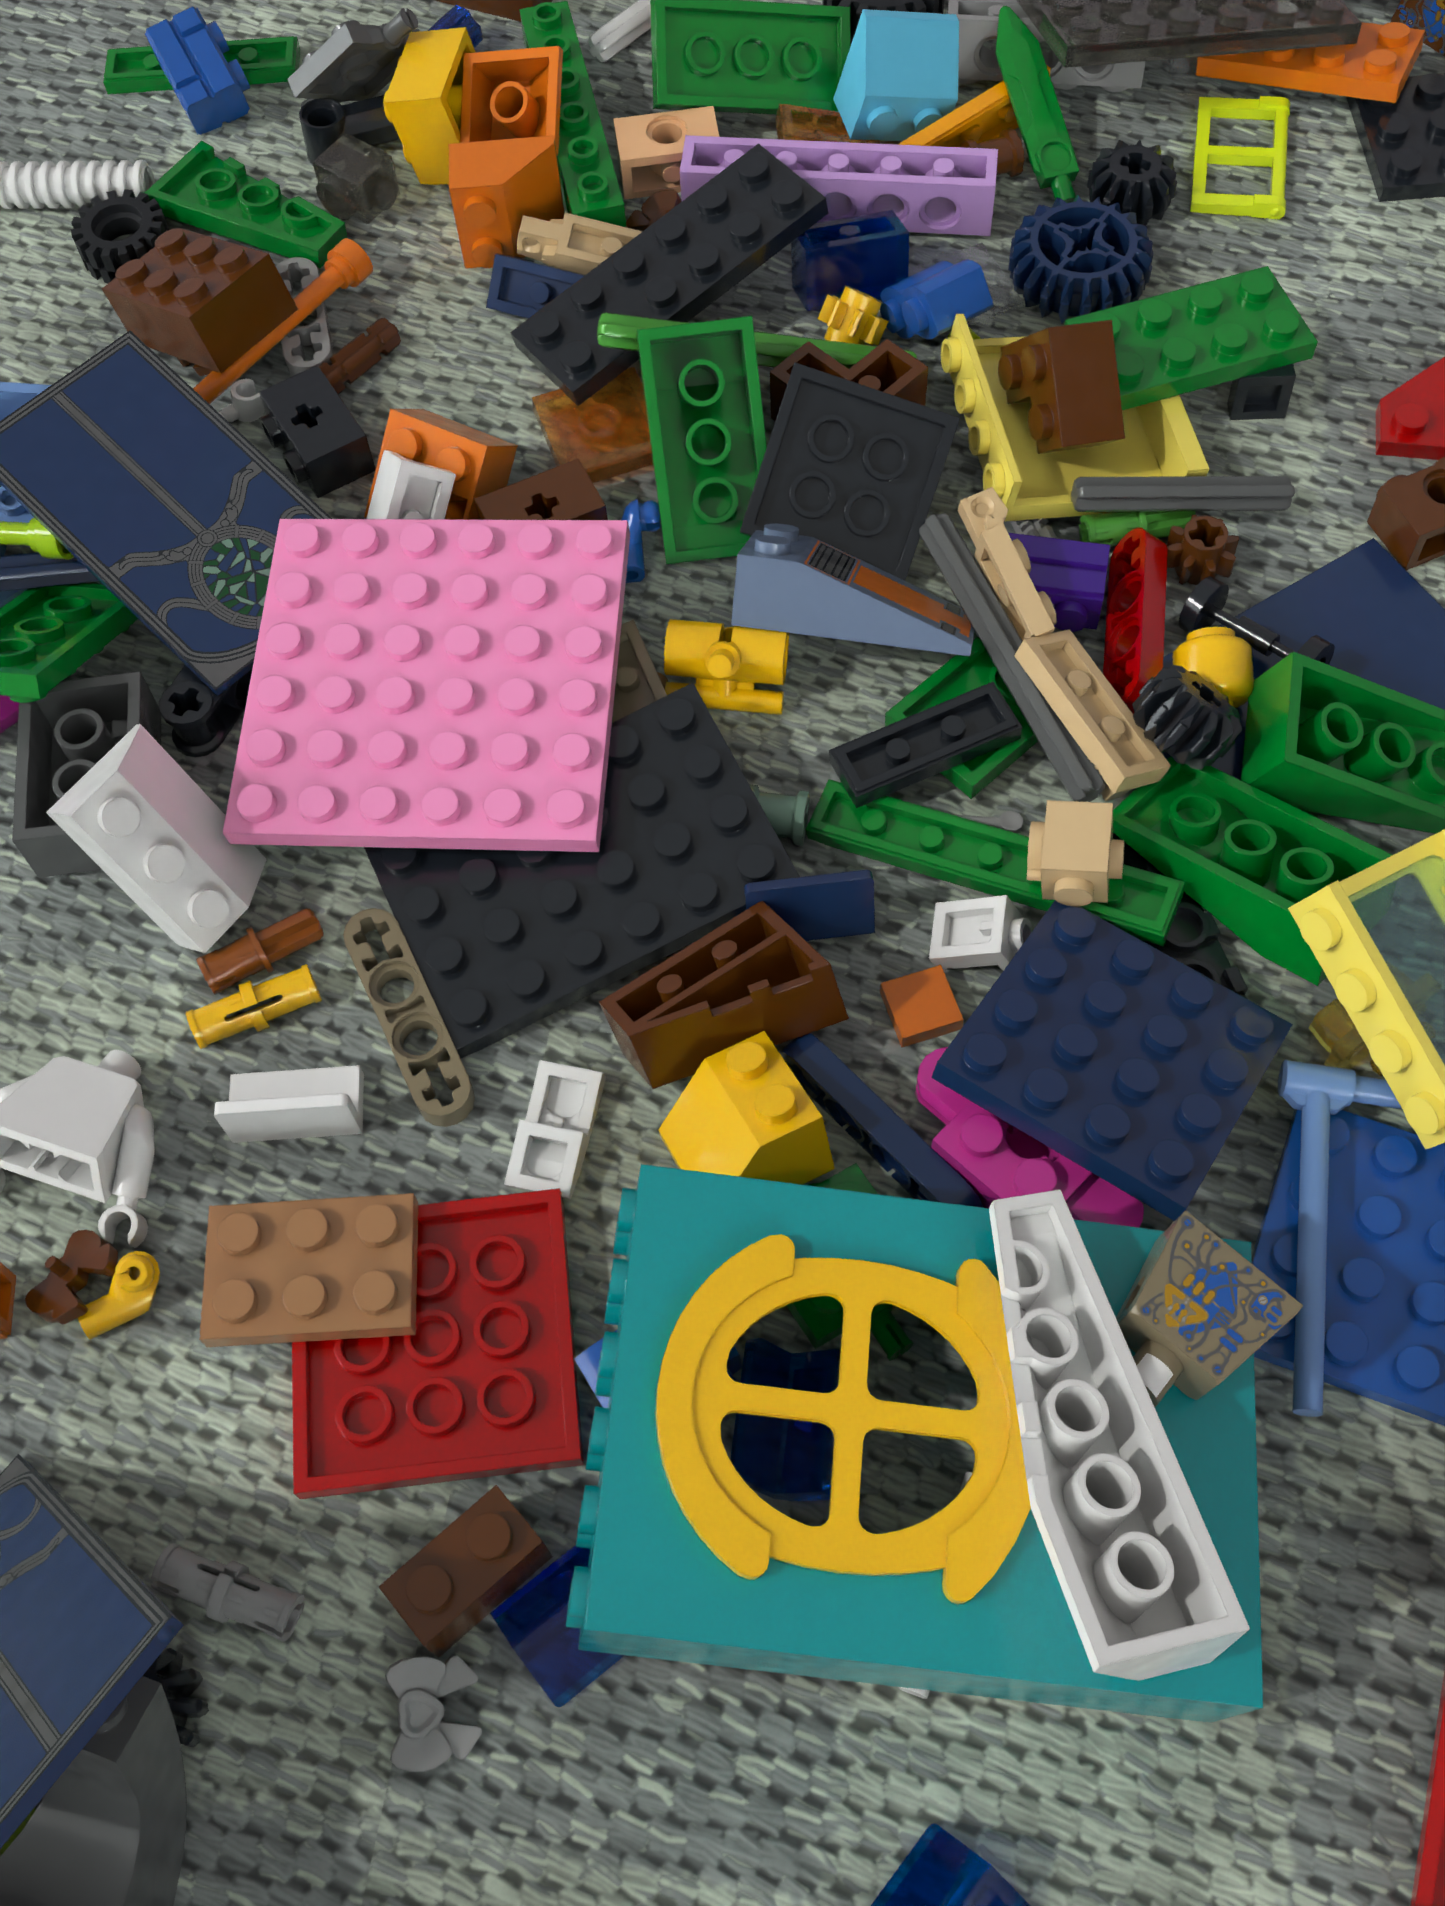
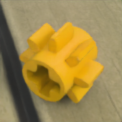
M845 286L841 298L827 294L817 318L828 325L824 339L862 345L866 342L878 346L889 322L877 315L882 302L849 286Z

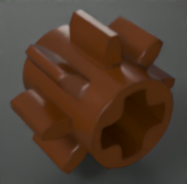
M1192 515L1191 520L1184 529L1174 525L1170 529L1167 541V568L1175 567V571L1180 577L1179 583L1181 585L1186 582L1198 585L1206 577L1212 576L1215 578L1217 574L1229 578L1236 561L1234 555L1239 537L1228 535V529L1222 519L1211 516Z

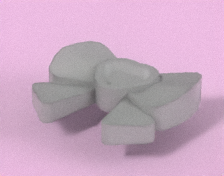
M456 1655L450 1656L445 1663L429 1656H411L400 1659L390 1665L385 1671V1677L398 1697V1725L401 1730L391 1751V1762L402 1770L424 1772L449 1760L451 1754L460 1760L465 1759L481 1736L482 1729L477 1725L440 1721L444 1716L445 1710L437 1698L475 1684L478 1681V1676Z

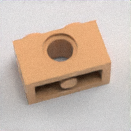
M714 106L613 118L624 200L652 196L654 193L663 190L681 192L679 172L685 135L720 137Z

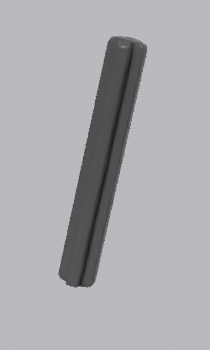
M1287 476L1078 477L1073 483L1071 502H1073L1074 509L1078 512L1285 511L1291 506L1292 497L1295 495V488Z

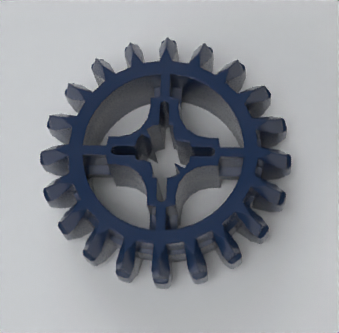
M1077 194L1073 202L1066 203L1057 197L1052 207L1038 205L1034 215L1024 216L1022 224L1015 231V236L1011 241L1008 264L1010 278L1013 279L1014 293L1023 294L1025 307L1039 305L1042 318L1053 311L1059 313L1061 324L1069 316L1078 317L1138 301L1139 297L1143 294V290H1145L1146 283L1150 281L1151 264L1154 254L1152 249L1153 242L1147 236V226L1137 224L1136 213L1121 214L1119 202L1106 206L1101 204L1100 197L1093 202H1085Z

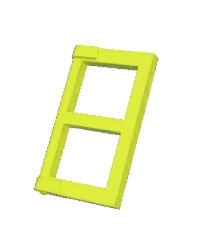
M1260 96L1259 99L1199 97L1190 212L1281 219L1285 215L1288 118L1290 115V101L1287 98L1276 96ZM1211 117L1274 120L1273 148L1209 145ZM1207 164L1272 167L1270 195L1205 193Z

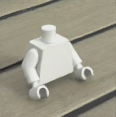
M111 1050L98 1066L66 1056L56 1057L34 1075L1 1088L0 1193L3 1191L6 1182V1176L2 1170L5 1169L106 1203L111 1194L118 1195L116 1205L102 1213L98 1221V1230L106 1241L113 1244L117 1225L122 1220L130 1218L131 1228L128 1233V1244L134 1248L138 1247L147 1236L148 1224L146 1219L136 1212L138 1199L146 1198L155 1147L153 1116L144 1107L141 1085L136 1081L141 1075V1068L136 1059L121 1050Z

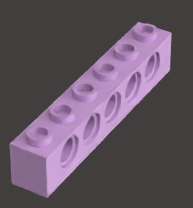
M685 135L679 172L682 201L759 143L826 197L829 214L810 228L991 236L998 149Z

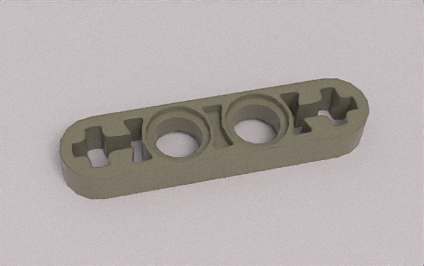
M370 908L362 910L352 916L345 926L343 936L346 948L420 1114L427 1122L435 1126L448 1127L456 1125L467 1118L474 1106L475 1095L469 1076L398 921L391 913L383 909ZM377 930L378 934L382 937L383 945L390 958L379 964L365 936L366 933ZM407 978L414 983L413 992L402 1002L388 1003L380 998L381 989L392 979ZM422 1028L430 1029L438 1035L435 1046L426 1054L411 1055L403 1050L404 1040L415 1030ZM438 1067L447 1087L450 1090H454L452 1091L454 1102L446 1106H442L438 1099H433L436 1097V1093L427 1072L433 1071Z

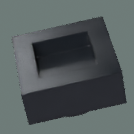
M1289 364L1232 380L1227 402L1230 420L1285 418L1296 378L1294 365Z

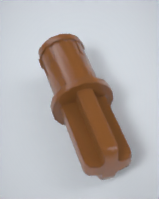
M303 909L256 933L252 926L246 928L247 935L234 940V942L218 950L216 949L196 958V961L214 995L235 983L265 969L268 973L275 971L272 963L320 940L324 932L315 913L311 909Z

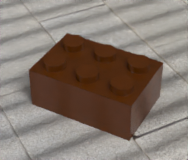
M182 228L171 229L161 234L155 240V247L140 259L128 261L120 266L115 273L116 278L102 288L127 332H133L146 346L222 373L298 310L269 253Z

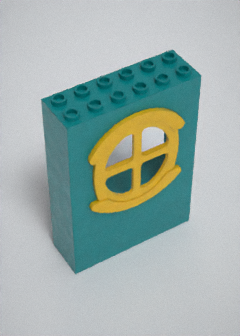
M641 1164L637 1188H622L613 1254L624 1255L626 1259L613 1258L604 1324L618 1325L617 1332L604 1331L595 1396L609 1397L608 1408L596 1406L594 1408L586 1461V1470L600 1472L598 1486L585 1485L576 1540V1547L590 1549L588 1567L574 1566L566 1627L580 1629L578 1650L1211 1723L1263 1708L1254 1353L1225 1380L1198 1400L1186 1396L1176 1386L1172 1385L1155 1407L1250 1630L1212 1662L1140 1681L1094 1673L1030 1507L989 1208ZM1073 1219L1114 1315L1117 1317L1155 1241L1164 1231ZM1221 1238L1252 1263L1251 1242ZM830 1296L840 1302L843 1307L839 1380L838 1386L834 1391L818 1393L739 1383L730 1378L727 1372V1360L731 1349L740 1337L761 1318L790 1303L808 1298ZM886 1303L906 1310L932 1326L949 1341L962 1357L976 1383L977 1403L971 1410H957L876 1399L870 1394L867 1387L871 1313L876 1305ZM1130 1349L1132 1356H1134L1136 1353ZM742 1413L824 1424L831 1429L834 1434L829 1516L825 1524L821 1526H808L786 1516L765 1502L746 1484L733 1466L722 1443L721 1422L726 1415ZM872 1430L962 1440L967 1442L974 1450L975 1463L971 1477L954 1500L938 1513L916 1525L883 1534L867 1532L859 1522L863 1440L866 1433Z

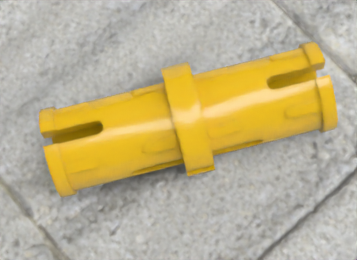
M305 964L297 970L255 986L251 980L238 985L240 992L196 1010L186 1011V1017L200 1049H203L209 1044L255 1027L257 1032L270 1028L268 1021L314 1002H321L322 998L308 965ZM276 995H282L279 999L234 1017H227L231 1013L248 1008Z

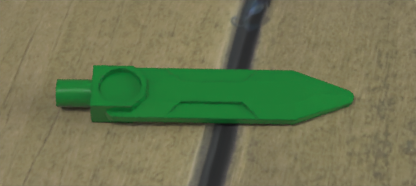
M1003 6L999 11L995 55L1033 172L1036 175L1040 189L1051 187L1055 200L1058 197L1066 203L1073 202L1076 194L1072 181H1075L1079 173V167L1039 41L1010 7Z

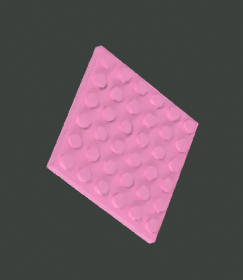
M280 519L223 827V835L228 842L241 845L599 852L630 543L628 521Z

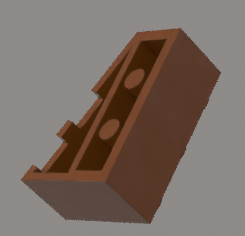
M764 901L756 903L599 1001L623 1055L652 1089L694 1075L705 1058L762 1031L766 1032L775 1046L849 1019L831 964Z

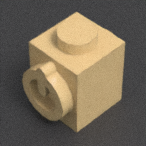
M1047 800L1045 822L1032 821L1030 824L1027 880L1041 881L1042 899L1056 900L1058 903L1066 906L1079 907L1088 905L1091 902L1108 903L1109 879H1122L1124 861V840H1113V803Z

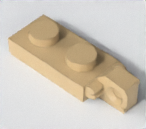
M565 213L563 219H551L550 221L523 215L517 239V253L541 261L554 268L586 275L643 231Z
M993 487L960 500L958 513L976 547L974 556L1022 640L1053 633L1055 630L1054 625L1057 623L1055 609L1044 591L1037 592L1028 574L1031 571V565L1025 547L1018 539L1012 541L1004 526L1008 509Z

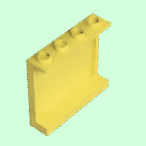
M956 314L950 336L942 342L941 364L944 372L950 373L955 387L954 400L956 410L959 414H964L969 429L968 441L972 455L979 458L983 470V489L987 490V488L993 487L1008 509L1005 522L1108 513L1078 512L1074 509L1073 502H1071V491L1074 480L1078 477L1207 475L1210 468L1180 395L1123 410L1125 439L1099 446L1038 454L1036 440L1031 436L1028 425L1029 411L1032 407L1031 401L1007 404L1006 390L1002 388L998 376V364L1002 357L1001 347L1027 336L973 339L964 314Z

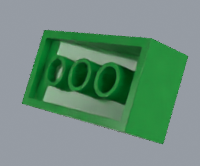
M752 316L637 330V343L666 565L737 556L750 538L740 534V529L767 449Z
M1293 651L1254 680L1253 691L1248 697L1241 781L1303 811L1436 834L1445 829V710Z
M1170 756L1167 761L1171 767L1159 782L1137 787L1113 810V833L1124 840L1125 843L1166 877L1184 881V892L1209 911L1259 955L1319 986L1327 976L1310 946L1303 939L1300 929L1288 908L1337 880L1340 882L1392 856V854L1212 766H1205L1202 770L1194 769L1186 763L1178 764ZM1393 882L1352 902L1367 931L1386 912Z

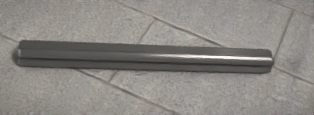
M945 513L938 516L935 514L925 518L926 523L919 528L920 537L1073 801L1091 802L1098 798V794L1106 788L1105 781L1102 775L1099 774V770L1095 769V765L1087 758L1014 655L1023 640L950 516Z

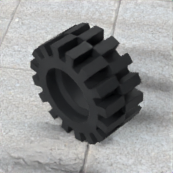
M124 189L123 196L118 197L115 190L106 192L107 200L101 201L97 195L90 199L92 208L82 205L78 209L80 217H73L71 222L74 228L71 229L72 238L86 270H89L91 276L98 280L102 276L104 283L108 284L116 278L115 273L120 266L128 261L140 259L155 247V240L169 230L159 203L155 199L150 201L146 193L140 192L135 197L133 190ZM133 234L125 239L112 241L119 236Z

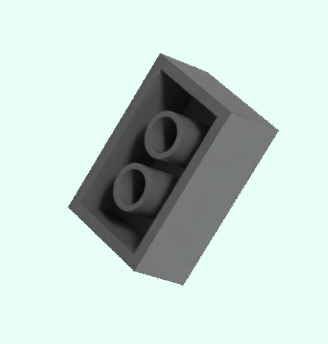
M140 671L61 681L48 692L45 698L35 702L19 703L12 841L38 878L102 870L46 812L136 724H141L161 745V713Z

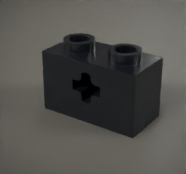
M318 365L259 392L266 415L260 417L259 421L266 437L274 449L283 445L286 452L282 453L293 479L297 484L307 481L317 498L376 470L366 434Z

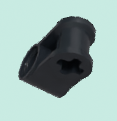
M184 665L169 688L162 693L159 700V711L165 722L173 727L172 740L179 752L185 756L196 758L207 756L219 748L243 710H245L252 670L217 696Z

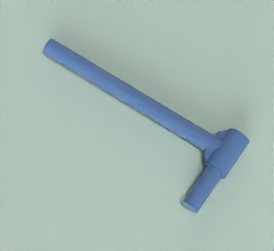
M1284 1060L1279 1071L1278 1094L1293 1109L1302 1110L1296 1300L1303 1307L1295 1315L1292 1412L1300 1416L1319 1417L1323 1415L1330 1115L1337 1114L1346 1106L1349 1107L1352 1102L1396 1109L1402 1108L1385 1079L1358 1076L1352 1069Z

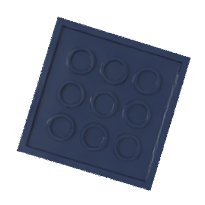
M1055 900L937 1061L931 1078L1175 1221L1189 1206L1293 1024L1082 907L1066 906Z

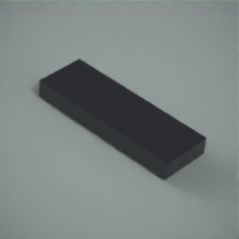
M991 682L830 749L829 762L855 807L858 808L1021 739L1022 726L995 683Z

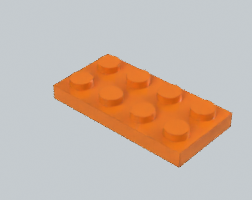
M1253 4L1227 6L1197 57L1196 76L1396 103L1422 50L1425 30L1413 29L1399 22H1390L1384 25L1359 22L1356 18L1350 16L1335 18L1309 16L1308 13L1301 10H1288L1285 12L1261 10Z

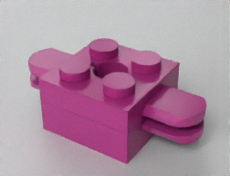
M948 1047L936 1049L925 1056L919 1066L915 1095L921 1105L946 1125L932 1139L931 1148L973 1188L980 1198L983 1208H989L992 1201L997 1199L1061 1190L1070 1213L1075 1220L1140 1228L1144 1215V1206L1141 1201L931 1078L937 1061Z

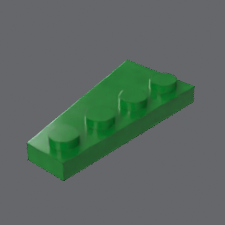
M202 140L144 192L148 194L150 201L155 199L159 203L165 217L288 258H307L320 269L328 261V252L341 240L347 238L345 222L299 196L291 199L281 194L280 185L266 177L260 181L246 174L245 165L231 157L224 161L215 156L214 147Z

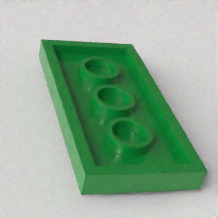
M743 0L650 1L653 109L683 110L714 106L715 112L841 117L833 98L851 46L850 7Z
M1268 266L1066 319L1064 324L1072 325L1112 320L1122 411L1312 359L1318 343Z
M80 583L27 589L0 608V695L9 696L10 700L19 703L35 702L45 698L51 689L66 677L73 675L77 668L93 655L103 651L104 646L120 633L127 631L130 625L138 620V618L102 584Z

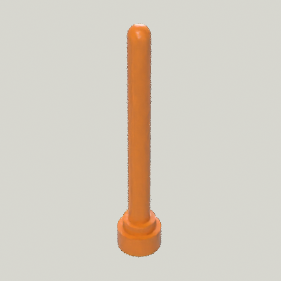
M344 238L328 252V261L324 264L325 271L293 298L298 310L222 373L212 371L193 389L211 404L338 288L347 289L349 286L357 287L373 272L372 262L363 248L351 239Z

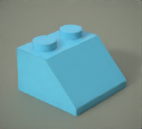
M862 10L833 98L850 139L904 141L954 110L958 101L959 19L957 15Z

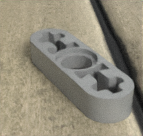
M288 258L276 265L292 298L297 296L294 295L292 289L293 282L301 280L302 290H304L319 276L317 266L307 258ZM325 301L310 314L316 317L313 323L307 326L295 327L281 340L284 359L291 377L316 365L320 366L324 362H327L329 365L332 364L329 359L334 355ZM312 345L314 359L306 361L303 346Z

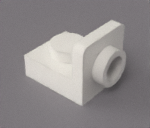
M1007 895L937 902L935 904L929 960L935 966L941 965L943 970L999 965L1004 971L1033 931V927L1029 919L1022 916Z

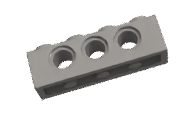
M1045 0L948 1L947 14H956L959 19L958 83L974 84L980 80H1004L995 50H990L983 44L988 40L997 38L999 11L1003 6H1008L1038 39L1039 43L1047 41L1056 45L1051 51L1042 53L1046 65L1051 68L1050 78L1053 87L1068 90L1074 89L1078 85L1100 86L1103 90L1109 92H1122L1127 88L1141 89L1151 33L1149 6ZM1092 44H1100L1106 48L1097 55H1088L1083 52L1086 47Z

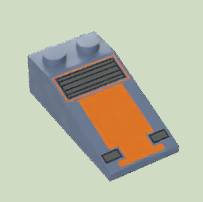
M777 523L764 525V531L756 530L737 554L731 625L963 656L971 655L975 631L961 607L817 538L799 535L798 527Z

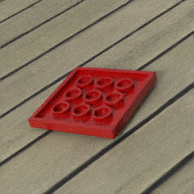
M560 1188L418 1205L416 1335L292 1342L293 1494L299 1499H308L584 1465L564 1202Z

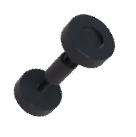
M1212 576L1206 577L1195 587L1185 602L1179 617V627L1188 633L1210 627L1217 621L1234 630L1236 637L1244 639L1250 644L1251 648L1267 657L1274 653L1281 658H1285L1294 651L1279 642L1280 635L1246 616L1237 619L1224 612L1222 609L1228 597L1229 587ZM1314 635L1300 648L1298 653L1329 665L1335 646L1324 638Z

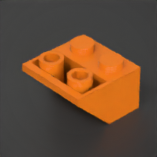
M390 409L364 518H367L384 450L396 452L409 460L455 473L456 477L445 519L479 520L475 498L507 486L518 445L425 409Z

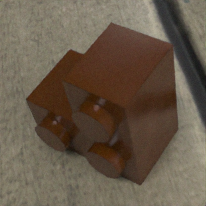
M1112 320L1048 327L1001 347L1002 357L998 364L1000 384L1006 390L1007 404L1031 401L1032 407L1029 411L1028 425L1031 436L1036 440L1038 454L1099 446L1125 439Z
M889 339L884 340L850 369L808 341L770 371L771 419L776 421L794 362L926 406L928 366Z

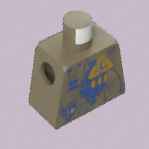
M1185 1210L1155 1241L1116 1319L1128 1347L1136 1353L1133 1359L1152 1403L1156 1407L1172 1385L1192 1399L1198 1400L1225 1380L1297 1315L1303 1305Z

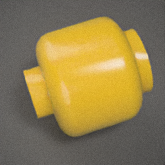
M1206 627L1190 632L1186 636V641L1173 651V665L1183 666L1188 672L1196 671L1202 679L1208 683H1213L1220 693L1228 696L1229 704L1234 708L1248 702V697L1251 695L1254 686L1252 649L1250 644L1244 639L1236 637L1235 631L1227 627Z

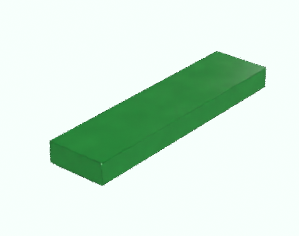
M297 36L226 41L229 47V51L223 53L226 61L230 62L237 59L249 85L288 82L287 79L299 68L300 45ZM151 46L107 50L103 80L107 94L173 90Z

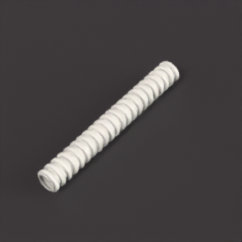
M91 160L88 165L84 161H74L72 165L69 161H59L57 165L53 161H44L41 165L37 161H28L26 165L21 161H13L11 165L8 162L0 161V205L4 209H13L14 205L20 209H28L30 204L36 209H43L45 204L52 209H58L60 204L68 209L74 208L75 204L79 208L82 205L90 207V199L97 195L101 201L108 199L106 192L115 190L117 196L122 197L124 189L133 190L135 197H137L140 192H146L155 183L153 172L145 160H137L134 165L129 160H121L118 165L113 160H106L103 165L100 161Z

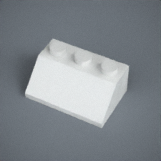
M136 724L46 812L177 945L206 953L249 908L267 860L254 845L230 844L223 835L226 815L141 724Z

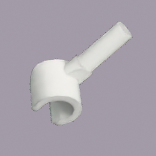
M241 379L234 382L230 390L232 404L218 412L230 423L237 419L243 422H252L262 417L265 409L260 394H256L254 381L251 379Z

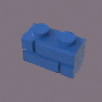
M192 6L174 15L172 21L165 19L146 29L145 36L197 135L222 127V123L225 121L230 123L248 114L250 108L243 92L250 89V85L237 59L230 62L226 61L223 53L229 51V47L216 21L206 24L198 8Z

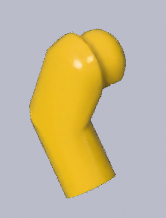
M142 1251L127 1253L119 1260L115 1267L108 1294L85 1304L88 1311L78 1317V1321L90 1340L149 1311L160 1280L159 1265L152 1255Z

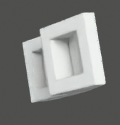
M539 1060L526 1119H519L504 1185L528 1191L560 1188L562 1197L571 1199L581 1172L606 1081V1076L603 1072Z

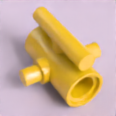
M669 619L664 645L665 675L696 678L694 685L707 709L782 715L784 691L755 689V683L784 685L788 663L789 633L740 626L724 627V623ZM667 681L665 692L669 695L691 683Z

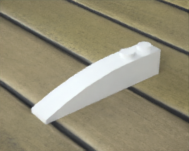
M1053 1190L993 1200L989 1206V1214L1030 1507L1094 1673L1140 1681L1210 1663L1249 1631L1250 1627L1061 1190Z

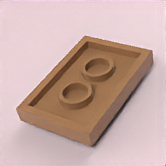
M414 1193L209 1206L199 1340L206 1347L416 1335L418 1201Z

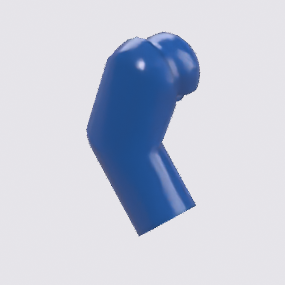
M636 499L624 508L621 520L628 521L630 530L626 583L641 582L645 578L642 532H656L661 527L659 504L653 500L639 503L638 499Z

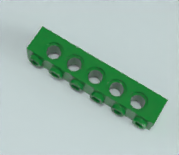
M568 1L544 2L534 7L519 9L525 48L560 46L563 49L557 160L566 212L627 227L623 198Z

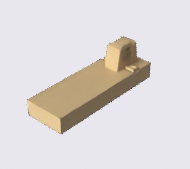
M1069 629L1024 639L1014 656L1087 758L1095 765V769L1099 770V774L1102 775L1106 786L1101 792L1102 798L1105 801L1123 797L1130 789L1159 782L1171 767L1170 763L1155 743L1145 738L1144 730L1136 725L1132 712L1072 631Z

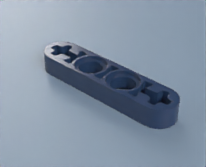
M811 1033L797 1037L779 1051L806 1093L841 1127L848 1124L849 1126L845 1131L887 1172L894 1169L895 1172L891 1176L914 1199L983 1208V1204L973 1188L817 1037Z

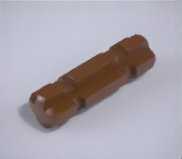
M379 318L366 329L367 336L364 333H360L330 357L331 365L324 362L319 366L337 394H340L346 388L343 384L345 381L351 385L382 359L379 355L381 352L388 355L399 346L401 342L398 334L399 330L386 318Z

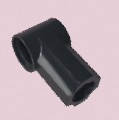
M384 95L345 105L327 98L314 99L304 104L299 111V118L308 161L319 169H334L344 165L349 160L351 152L400 139L393 123H390L385 115Z

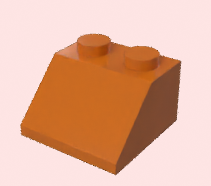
M560 46L464 53L460 143L554 135L558 156L563 49Z
M554 135L449 144V191L465 268H493L495 253L525 258L526 256L517 253V239L523 215L546 221L564 218L565 210Z

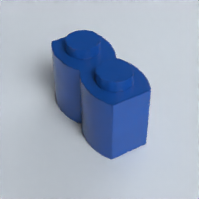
M969 259L954 265L948 261H940L885 288L880 295L882 299L880 313L883 319L889 321L886 326L891 333H897L899 337L909 339L917 334L925 339H933L952 329L956 314H964L966 321H969L989 311L994 305L982 267Z

